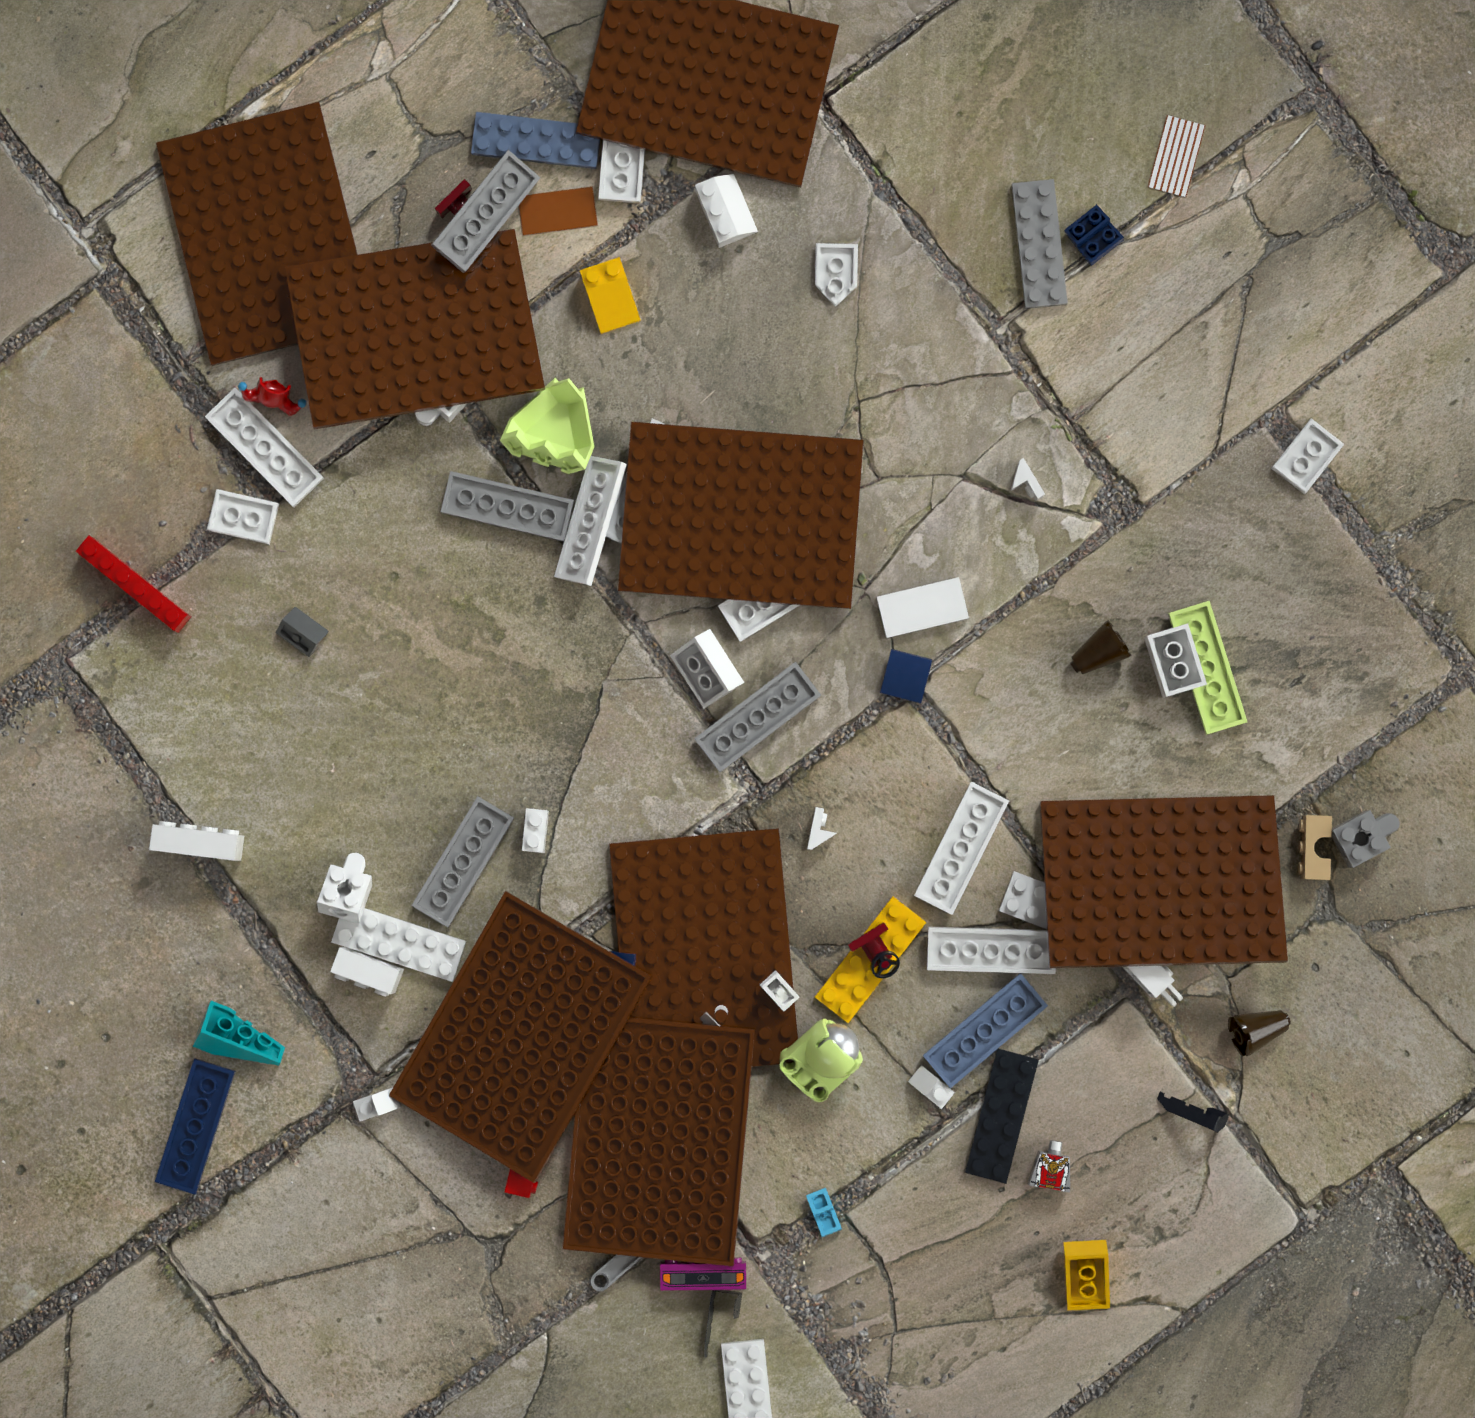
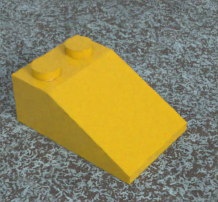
M620 257L580 270L581 278L601 334L641 321Z
M1106 1240L1063 1242L1067 1311L1110 1308L1109 1257Z

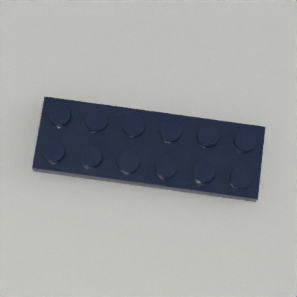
M194 1058L155 1178L156 1183L194 1195L197 1194L234 1079L235 1070Z

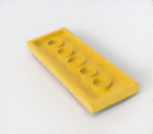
M892 896L864 934L884 922L889 930L879 936L887 949L894 952L899 958L927 922ZM862 947L854 952L850 950L815 995V998L849 1023L882 981V978H878L872 973L870 968L871 962ZM892 955L890 959L896 960V957ZM893 965L887 970H883L881 974H887ZM878 966L874 968L875 973L877 972Z

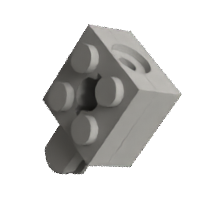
M1366 810L1332 828V839L1348 868H1354L1391 848L1385 837L1396 832L1400 822L1394 814H1383L1375 819L1371 810Z

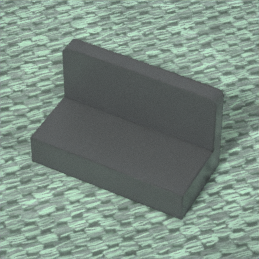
M294 607L281 620L275 633L310 657L315 652L319 642L329 631L300 609Z

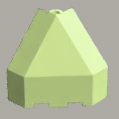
M554 378L545 386V390L537 393L509 419L500 439L501 443L514 456L521 457V455L533 458L532 462L549 467L551 464L560 467L561 472L567 474L585 470L594 449V441L584 387L577 389L569 378L562 381Z

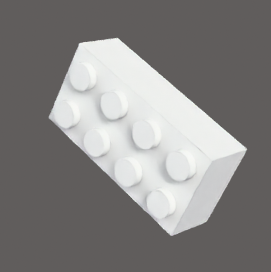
M159 821V825H152L149 850L241 861L244 836L239 835L237 830L223 829V833H219L218 828L202 826L201 830H197V825L180 824L179 828L176 827V823Z

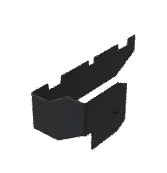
M1159 1092L1157 1099L1168 1112L1217 1133L1227 1123L1230 1114L1213 1107L1207 1108L1204 1113V1110L1192 1104L1187 1106L1185 1105L1186 1102L1173 1096L1169 1099L1164 1097L1165 1093Z
M712 1290L705 1337V1358L708 1357V1344L710 1342L716 1292L738 1294V1298L735 1299L734 1319L739 1318L742 1300L741 1292Z

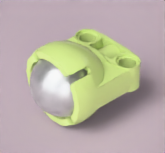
M827 1019L817 1021L789 1048H785L780 1053L781 1071L804 1094L816 1102L825 1101L834 1089L859 1069L863 1061L855 1033L847 1026ZM792 1059L794 1062L786 1063L785 1060ZM816 1087H823V1088H824L823 1090H820V1091L815 1090Z

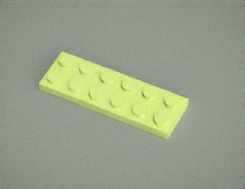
M1210 601L1168 613L1172 628L1184 624L1189 625L1207 685L1192 689L1205 734H1211L1247 723Z

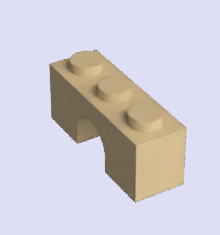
M1303 815V819L1299 821V832H1302V841H1299L1298 852L1302 856L1301 862L1298 863V875H1301V879L1330 880L1331 859L1320 858L1315 853L1314 845L1319 838L1332 837V816Z

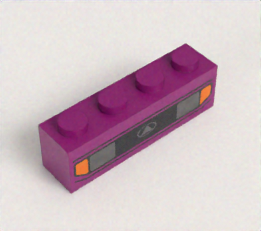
M735 1257L734 1266L678 1262L674 1260H665V1262L660 1263V1291L746 1289V1261H742L741 1257Z

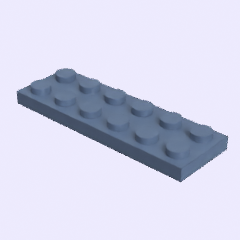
M476 112L471 154L502 158L506 151L509 150L521 161L597 169L600 139L576 134L578 123Z
M1019 973L924 1053L923 1057L951 1089L1048 1007V1005L1024 976Z

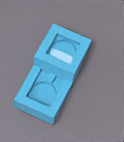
M826 1188L806 1195L822 1238L842 1230Z

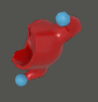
M260 377L257 386L253 389H247L245 382H240L238 385L245 401L261 403L268 408H279L289 416L295 415L301 408L306 406V400L302 398L298 400V403H293L289 398L291 385H288L286 388L277 380L263 381V378Z

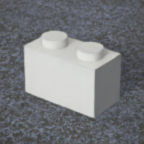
M526 808L522 851L545 853L548 810Z

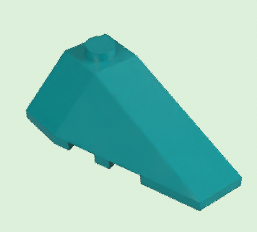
M212 1000L210 1001L192 1047L213 1055L280 1065L285 1050L283 1045L265 1032L260 1033L248 1020L243 1021L236 1016L237 1012Z

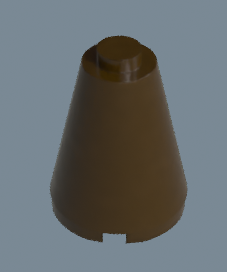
M1109 620L1072 655L1073 661L1070 664L1076 673L1086 674L1132 656L1120 634L1113 630V625Z
M1282 1010L1239 1014L1228 1019L1229 1032L1233 1031L1235 1037L1231 1040L1238 1053L1242 1056H1250L1286 1032L1291 1024L1288 1014Z

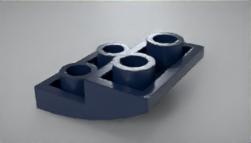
M1097 204L1064 230L1070 241L1091 266L1124 241L1122 234L1112 225L1110 218Z
M891 649L880 693L921 703L932 659Z

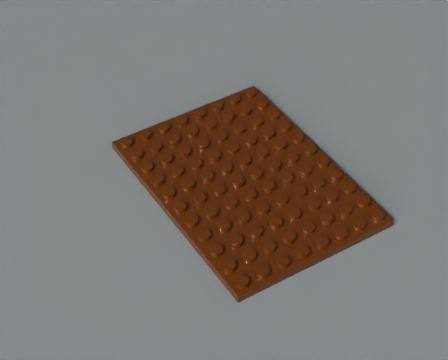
M608 0L576 134L801 188L839 25L738 0Z
M316 102L156 142L211 365L215 366L298 345L285 267L358 255L320 103Z
M515 229L498 231L464 273L431 246L433 242L285 267L313 429L545 390Z
M631 422L618 591L851 609L864 440Z
M1274 795L1040 802L1049 968L1287 963L1288 956Z
M779 828L609 844L619 952L636 954L635 966L653 976L630 1017L703 1024L704 1022L700 1017L707 1012L720 1026L755 1029L752 1067L780 1064V1053L782 1050L789 1048L798 1040L795 1002L783 1011L760 986L776 970L793 989ZM723 1005L727 1008L728 1013L723 1009L715 1012L717 1006ZM787 1059L785 1060V1062L792 1063L794 1062V1060Z
M505 891L389 1096L535 1183L653 976Z
M629 1017L575 1112L563 1249L734 1266L755 1029Z

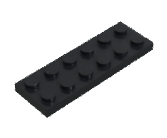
M999 1048L996 1050L965 1173L1007 1184L1039 1059Z

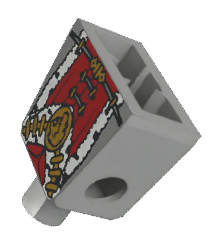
M1050 1140L1048 1152L1038 1151L1027 1184L1029 1186L1070 1192V1157L1061 1155L1063 1142Z

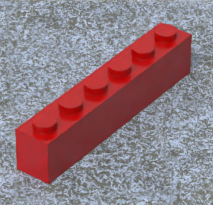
M88 535L75 551L173 631L179 633L192 617L94 537Z

